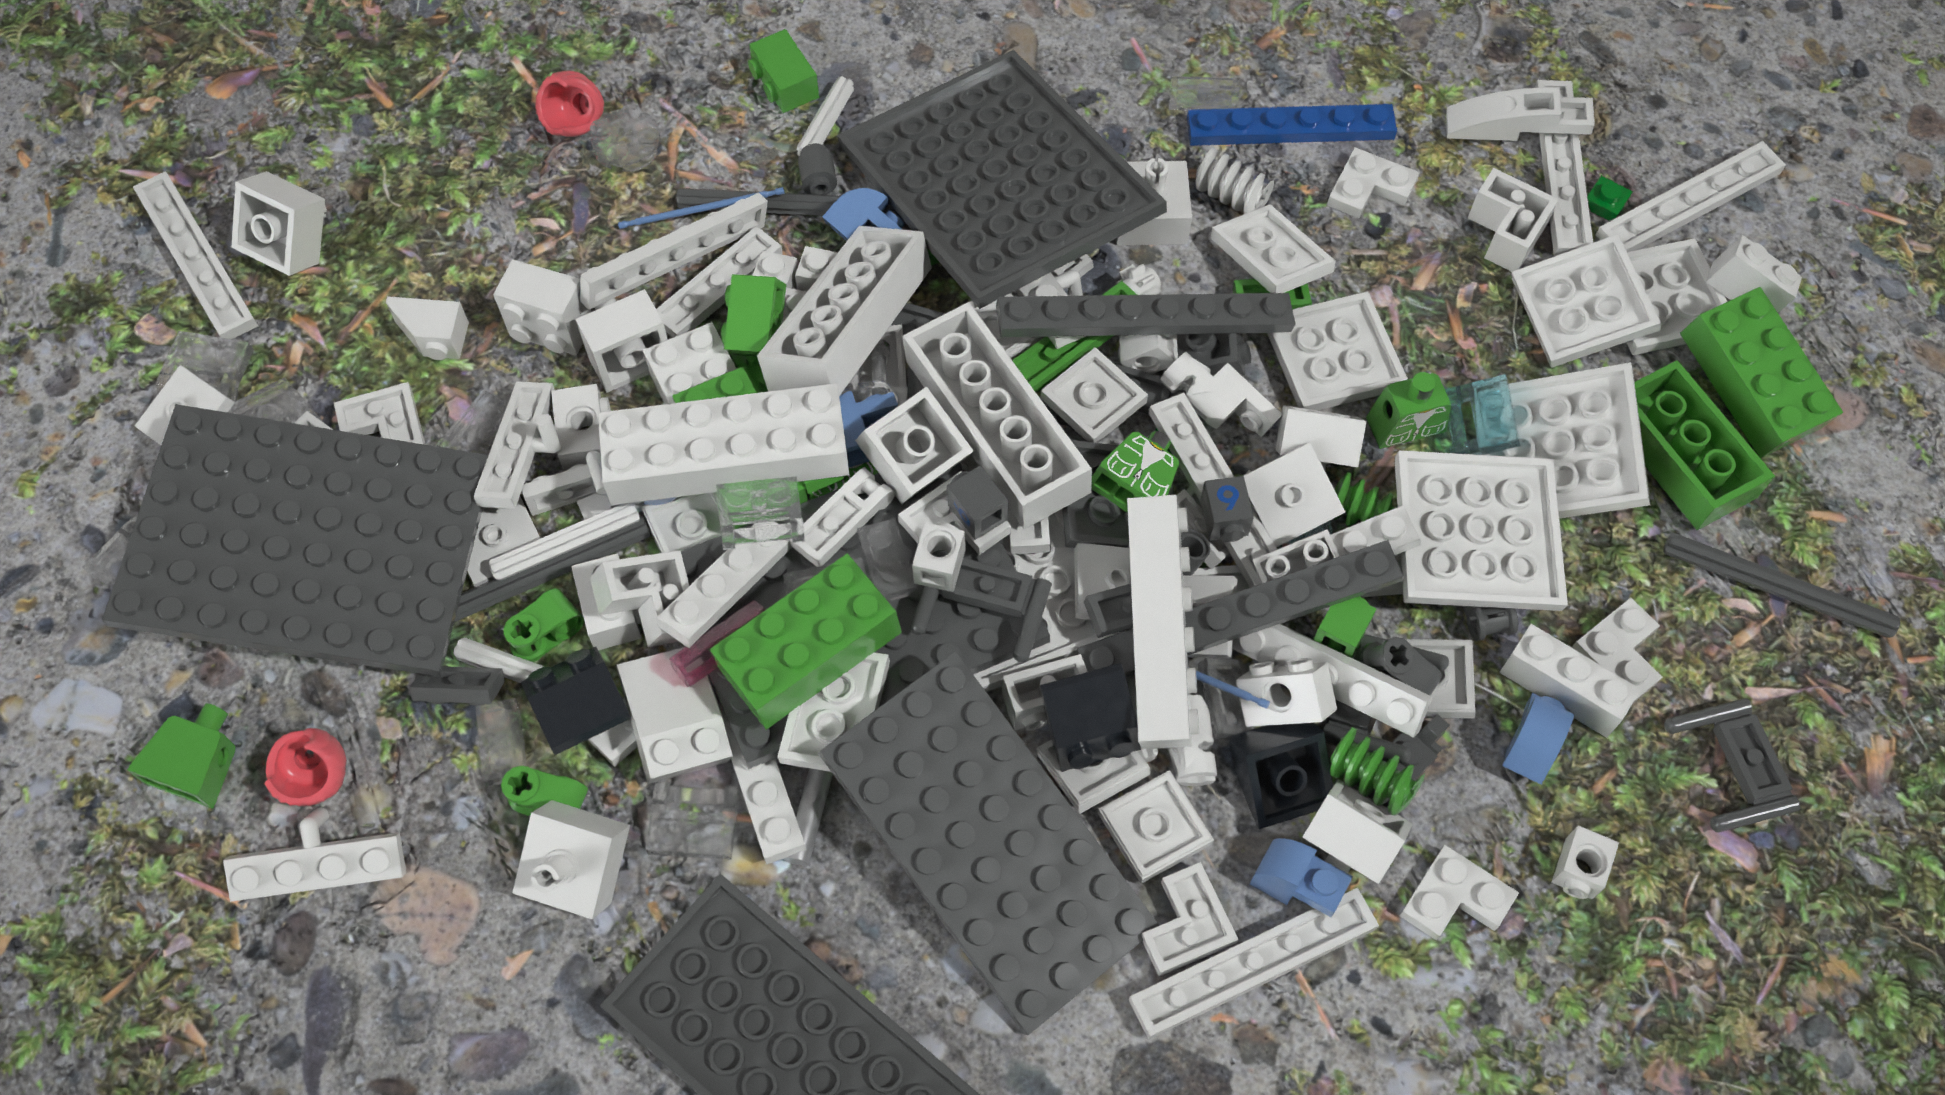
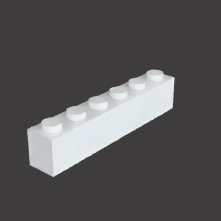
M1177 495L1127 498L1138 742L1142 749L1192 747V735L1199 734L1198 709H1190L1189 694L1197 693L1196 668H1188L1187 652H1195L1193 627H1186L1185 612L1193 611L1191 587H1184L1183 572L1190 571L1189 547H1182L1181 532H1188L1187 508H1179Z

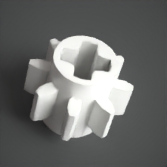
M1132 264L1119 272L1122 279L1117 281L1116 285L1123 281L1137 295H1157L1160 293L1161 282L1159 276L1153 269L1145 267L1144 264L1137 267Z

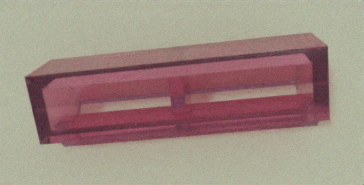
M755 600L751 601L702 635L690 648L685 647L669 658L673 670L687 688L717 669L718 665L714 657H711L690 673H687L685 668L709 652L713 646L764 612L765 608Z

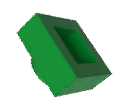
M1601 175L1587 196L1589 211L1608 221H1612L1618 217L1633 191Z

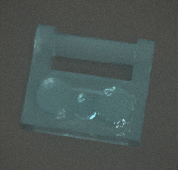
M1506 374L1445 389L1451 403L1448 425L1452 446L1449 448V453L1484 455L1521 446ZM1471 401L1477 438L1467 440L1461 409L1463 403Z

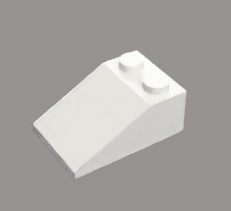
M696 644L690 648L683 647L616 664L627 709L632 718L630 720L648 784L723 764L733 757L722 715Z

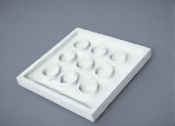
M1631 362L1475 390L1480 455L1553 459L1559 518L1650 505Z
M1401 450L1395 455L1398 507L1405 506L1421 540V545L1401 553L1404 603L1562 611L1568 606L1553 459Z

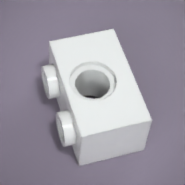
M597 384L551 391L555 430L561 444L557 454L564 471L577 464H587L586 456L590 451H598L600 453L598 413L611 411L608 397L601 398ZM585 426H590V427H589L588 429H586V430H580L581 428H583V427H585Z
M1299 658L1287 662V666L1274 667L1273 661H1264L1250 665V671L1236 679L1239 689L1249 692L1257 698L1270 701L1269 707L1266 709L1253 701L1240 698L1246 727L1322 722L1337 710L1328 662L1312 663L1311 658ZM1281 684L1289 689L1291 697L1283 693Z

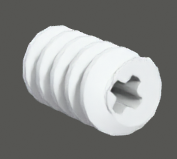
M1212 147L1203 158L1196 172V189L1201 192L1208 190L1210 197L1214 199L1219 197L1221 203L1225 205L1231 203L1232 209L1237 212L1243 210L1244 214L1264 207L1272 193L1274 180L1266 187L1263 186L1265 174L1260 173L1252 180V167H1247L1241 174L1239 173L1241 166L1239 160H1236L1228 167L1229 155L1225 153L1217 161L1215 160L1217 149Z

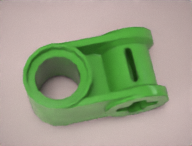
M554 588L546 591L535 602L512 616L505 623L504 636L510 644V650L514 656L535 662L564 640L573 637L582 628L585 621L583 615L561 590ZM517 625L519 626V629H520V631H519L518 633H517V630H516V626H517ZM534 644L535 651L532 650L530 645Z
M528 766L513 767L506 772L501 783L502 792L508 799L511 808L517 813L531 816V812L551 800L581 809L588 791L584 784L574 779L552 775ZM527 785H530V791L525 790ZM517 790H523L520 796L517 795Z

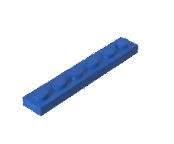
M1393 104L1188 110L1187 114L1190 146L1395 140L1397 133Z

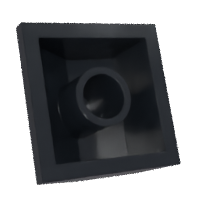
M596 646L589 650L581 649L575 651L568 656L567 660L553 667L539 668L532 672L527 679L521 681L527 699L554 756L632 719Z
M1121 663L1040 685L1048 731L1061 772L1070 769H1083L1095 762L1113 757L1122 758L1134 751L1141 750L1138 742L1137 719Z
M1314 722L1267 725L1228 737L1236 777L1256 826L1259 829L1318 811L1333 788L1325 735Z

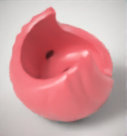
M560 71L551 74V76L543 80L536 95L535 108L538 119L547 132L555 136L577 137L586 134L594 128L604 111V100L598 87L582 73Z
M307 728L302 731L289 732L280 737L269 752L265 771L267 780L264 784L272 797L290 806H311L324 802L326 799L333 797L343 784L347 763L345 751L340 742L327 731L318 728ZM311 750L313 754H308L307 751Z

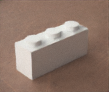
M1530 624L1499 672L1536 695L1557 699L1566 709H1569L1574 714L1576 720L1606 738L1622 722L1641 690L1533 624Z

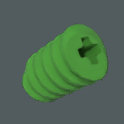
M1350 472L1341 477L1334 489L1345 513H1347L1346 526L1348 527L1353 526L1358 520L1363 522L1398 508V505L1396 507L1392 506V493L1387 494L1382 500L1378 499V486L1365 493L1364 479L1351 486ZM1343 514L1335 517L1334 520L1339 519Z
M1352 727L1341 739L1331 756V776L1339 778L1346 773L1345 785L1352 788L1360 783L1359 794L1364 797L1369 796L1375 791L1374 804L1382 806L1389 801L1388 813L1394 816L1399 814L1413 800L1425 778V774L1417 780H1413L1414 766L1412 764L1399 771L1397 769L1400 759L1398 755L1385 762L1383 760L1384 746H1380L1372 753L1369 752L1371 738L1368 736L1358 744L1355 743L1357 729Z

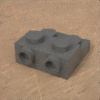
M1242 333L1177 334L1178 358L1184 352H1187L1192 358L1207 366L1211 370L1210 374L1212 376L1227 363L1241 376H1244L1245 364L1251 363L1250 347L1248 342H1243Z

